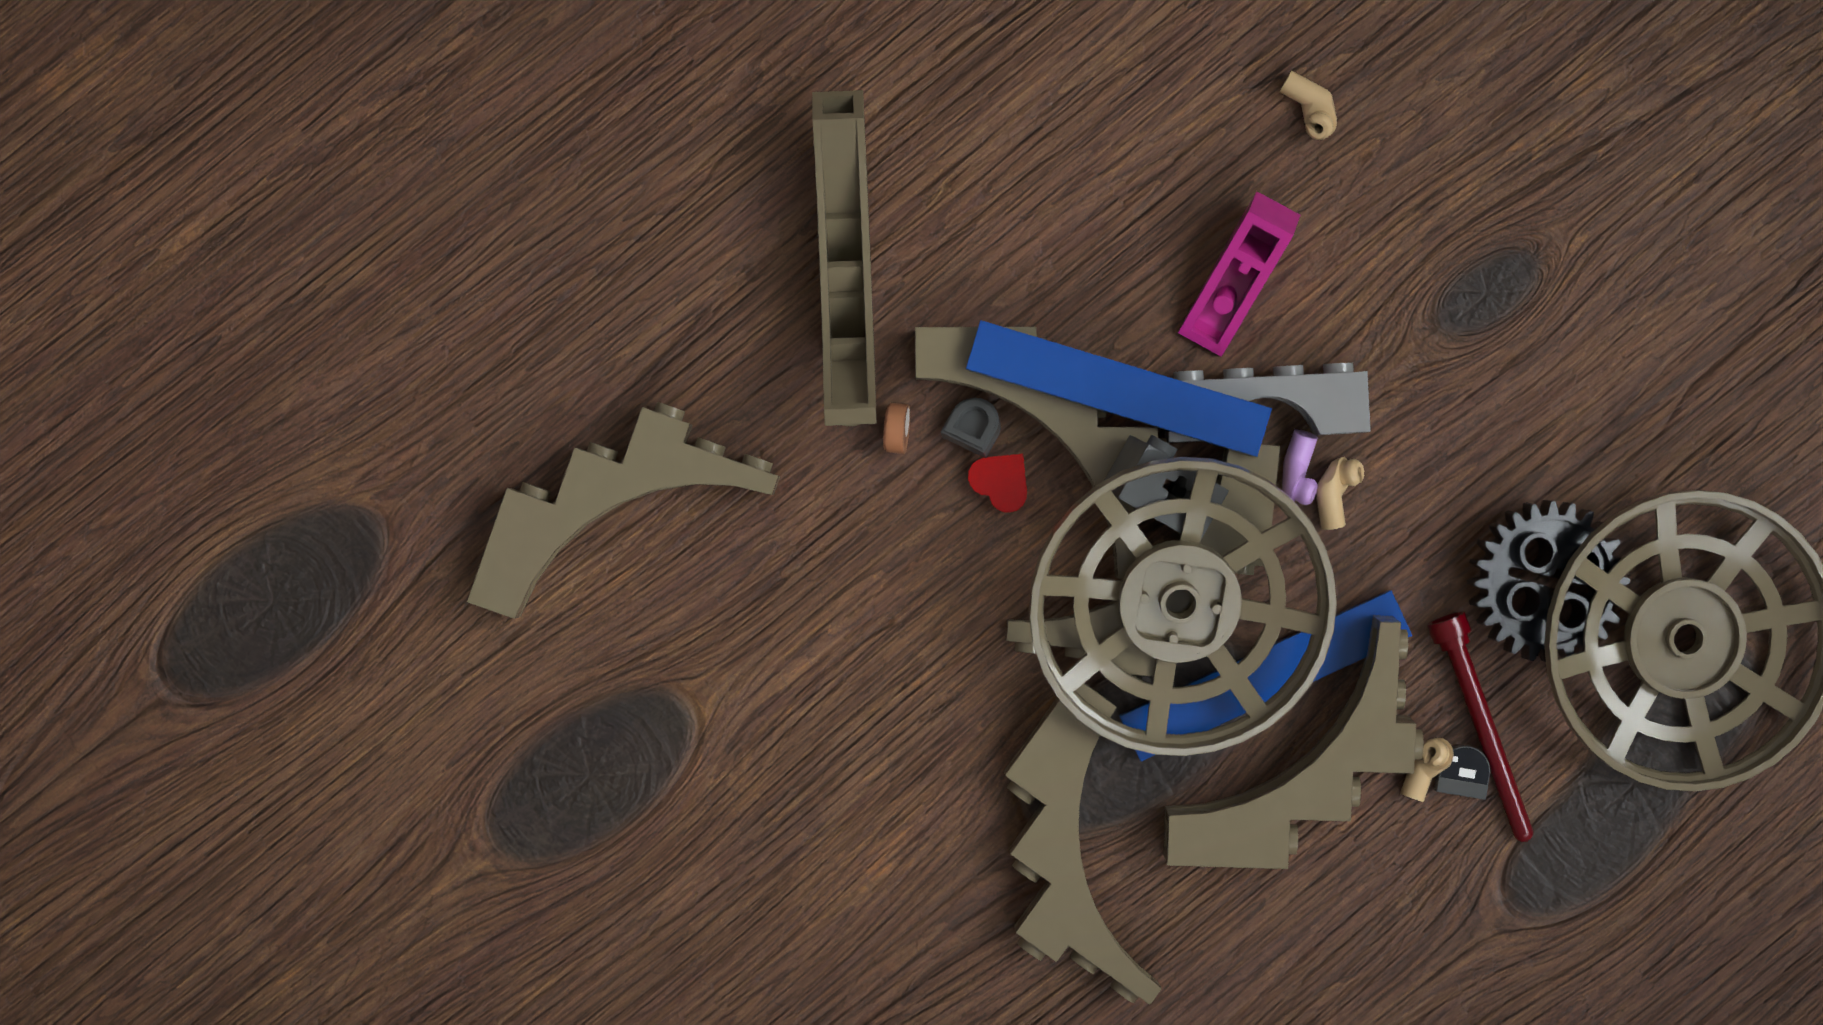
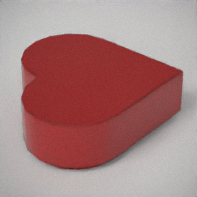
M1023 453L981 458L975 461L968 470L967 479L970 487L980 495L989 496L990 502L995 509L1011 513L1024 505L1027 499V485Z

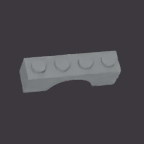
M1353 363L1323 364L1324 374L1305 375L1303 365L1273 367L1274 376L1254 377L1253 368L1224 369V379L1204 380L1203 370L1173 372L1174 379L1246 401L1261 398L1282 401L1292 406L1303 416L1314 435L1371 432L1368 371L1354 372ZM1164 430V438L1167 439V443L1200 441Z

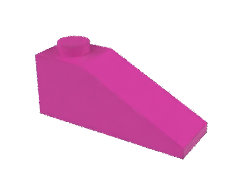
M1256 191L1178 333L1222 357L1294 236L1300 214Z

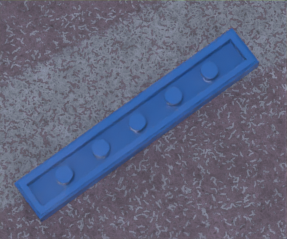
M980 320L966 366V370L1253 457H1258L1272 408L982 320Z
M1387 590L1336 614L1334 633L1329 649L1314 681L1366 658L1373 615L1394 616L1401 622V629L1407 630L1408 638L1412 636L1392 590ZM1299 631L1275 642L1266 659L1248 677L1264 702L1276 694L1294 673L1308 647L1311 634ZM1215 670L1183 686L1200 684L1220 676V674ZM1231 689L1221 695L1199 702L1170 704L1166 734H1188L1208 731L1247 712ZM1150 701L1120 714L1119 717L1122 724L1146 731ZM1135 750L1140 761L1155 755Z

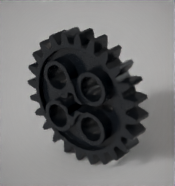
M1543 500L1540 510L1534 503H1523V517L1516 511L1507 510L1505 512V519L1508 526L1504 527L1500 524L1491 523L1489 528L1495 539L1492 542L1479 539L1477 541L1479 547L1486 552L1484 559L1473 558L1469 561L1471 565L1481 569L1480 576L1467 579V584L1480 588V594L1471 598L1469 604L1485 608V611L1476 619L1477 623L1484 626L1494 624L1488 638L1496 642L1506 638L1504 651L1516 654L1521 649V658L1534 661L1539 654L1541 661L1546 662L1544 641L1547 613L1555 588L1511 577L1508 573L1509 569L1515 567L1559 579L1569 559L1588 535L1604 523L1597 521L1591 524L1594 512L1581 509L1576 514V504L1563 502L1558 509L1556 501ZM1605 538L1592 550L1587 559L1608 573L1613 565L1623 558L1612 555V552L1620 545V539ZM1532 539H1535L1539 546V553L1533 562L1528 563L1525 558V548ZM1576 576L1573 578L1572 583L1586 586L1588 593L1586 595H1579L1568 591L1566 593L1565 600L1570 601L1572 613L1566 622L1561 623L1559 621L1557 649L1561 658L1574 654V645L1579 650L1584 651V628L1590 602L1596 591ZM1623 577L1620 583L1623 585L1629 584L1630 579ZM1522 587L1526 593V602L1519 611L1515 612L1512 607V597L1514 592ZM1610 600L1605 604L1599 625L1598 638L1604 640L1608 638L1602 626L1604 621L1619 623L1620 621L1618 616L1611 611L1614 603Z

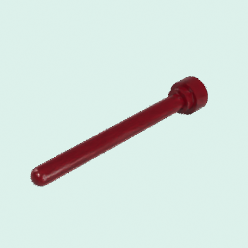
M1465 611L1437 618L1427 624L1433 644H1439L1441 651H1447L1484 755L1489 762L1490 771L1513 835L1518 841L1527 842L1533 837V828L1466 646L1470 642L1468 633L1472 630Z

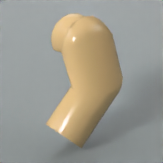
M1291 70L1280 93L1301 104L1306 132L1311 138L1316 140L1328 138L1337 126V116L1331 93L1324 87Z
M1341 457L1332 461L1317 483L1316 499L1321 529L1333 530L1346 525L1342 495L1348 486H1356L1363 481L1364 468L1359 460H1347V458Z
M1434 738L1424 743L1422 759H1415L1414 774H1406L1400 794L1424 802L1432 778L1450 767L1453 761V748L1444 738Z

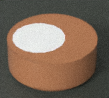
M890 403L887 406L883 432V445L887 453H906L910 428L909 404Z

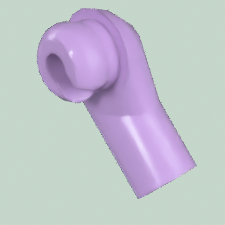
M1294 430L1283 462L1282 491L1289 495L1293 501H1298L1302 505H1309L1315 498L1318 485L1315 480L1305 478L1318 437L1307 431Z

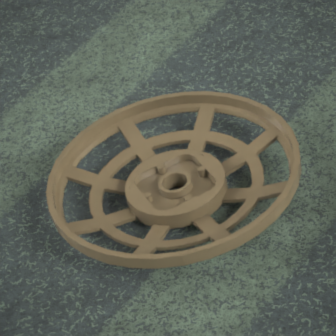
M1176 457L1149 461L1122 470L1094 486L1069 508L1053 528L1039 555L1031 582L1029 619L1032 642L1042 672L1056 696L1078 720L1100 736L1126 748L1155 755L1188 756L1215 752L1242 743L1269 728L1290 711L1309 689L1325 661L1334 633L1337 607L1335 579L1326 547L1310 519L1289 495L1268 479L1239 465L1211 458ZM1178 470L1196 471L1189 498L1158 500L1128 513L1112 492L1128 482L1152 474ZM1222 475L1233 478L1258 490L1278 505L1288 518L1260 532L1253 523L1238 512L1221 504L1210 502L1217 476ZM1096 504L1111 525L1101 533L1090 547L1080 566L1078 576L1048 575L1052 560L1067 532L1087 509ZM1185 513L1179 540L1166 541L1152 546L1138 527V524L1161 515ZM1206 517L1215 518L1230 525L1248 541L1221 556L1212 548L1200 543ZM1300 535L1308 548L1315 570L1318 597L1316 614L1285 607V580L1274 549ZM1121 537L1135 556V559L1125 571L1122 580L1093 577L1103 555ZM1258 558L1262 560L1268 578L1269 603L1242 598L1240 586L1234 574ZM1176 590H1187L1193 594L1192 605L1182 613H1173L1166 608L1168 596ZM1045 595L1074 597L1075 626L1081 644L1087 654L1064 673H1062L1054 659L1046 635L1043 611ZM1089 598L1118 601L1119 615L1123 625L1100 643L1095 638L1090 623ZM1239 619L1264 623L1263 630L1255 645L1237 663L1224 643L1232 635ZM1281 627L1311 634L1308 647L1294 673L1276 694L1264 702L1248 677L1257 670L1269 655L1279 636ZM1134 643L1143 652L1156 658L1152 684L1129 675L1115 665L1112 659ZM1207 656L1220 674V676L1200 684L1173 687L1177 663L1195 661ZM1100 671L1105 678L1120 689L1141 699L1150 700L1146 731L1129 727L1105 716L1087 703L1076 690L1096 672ZM1231 689L1247 712V715L1235 722L1209 731L1188 734H1166L1170 704L1199 702L1221 695Z

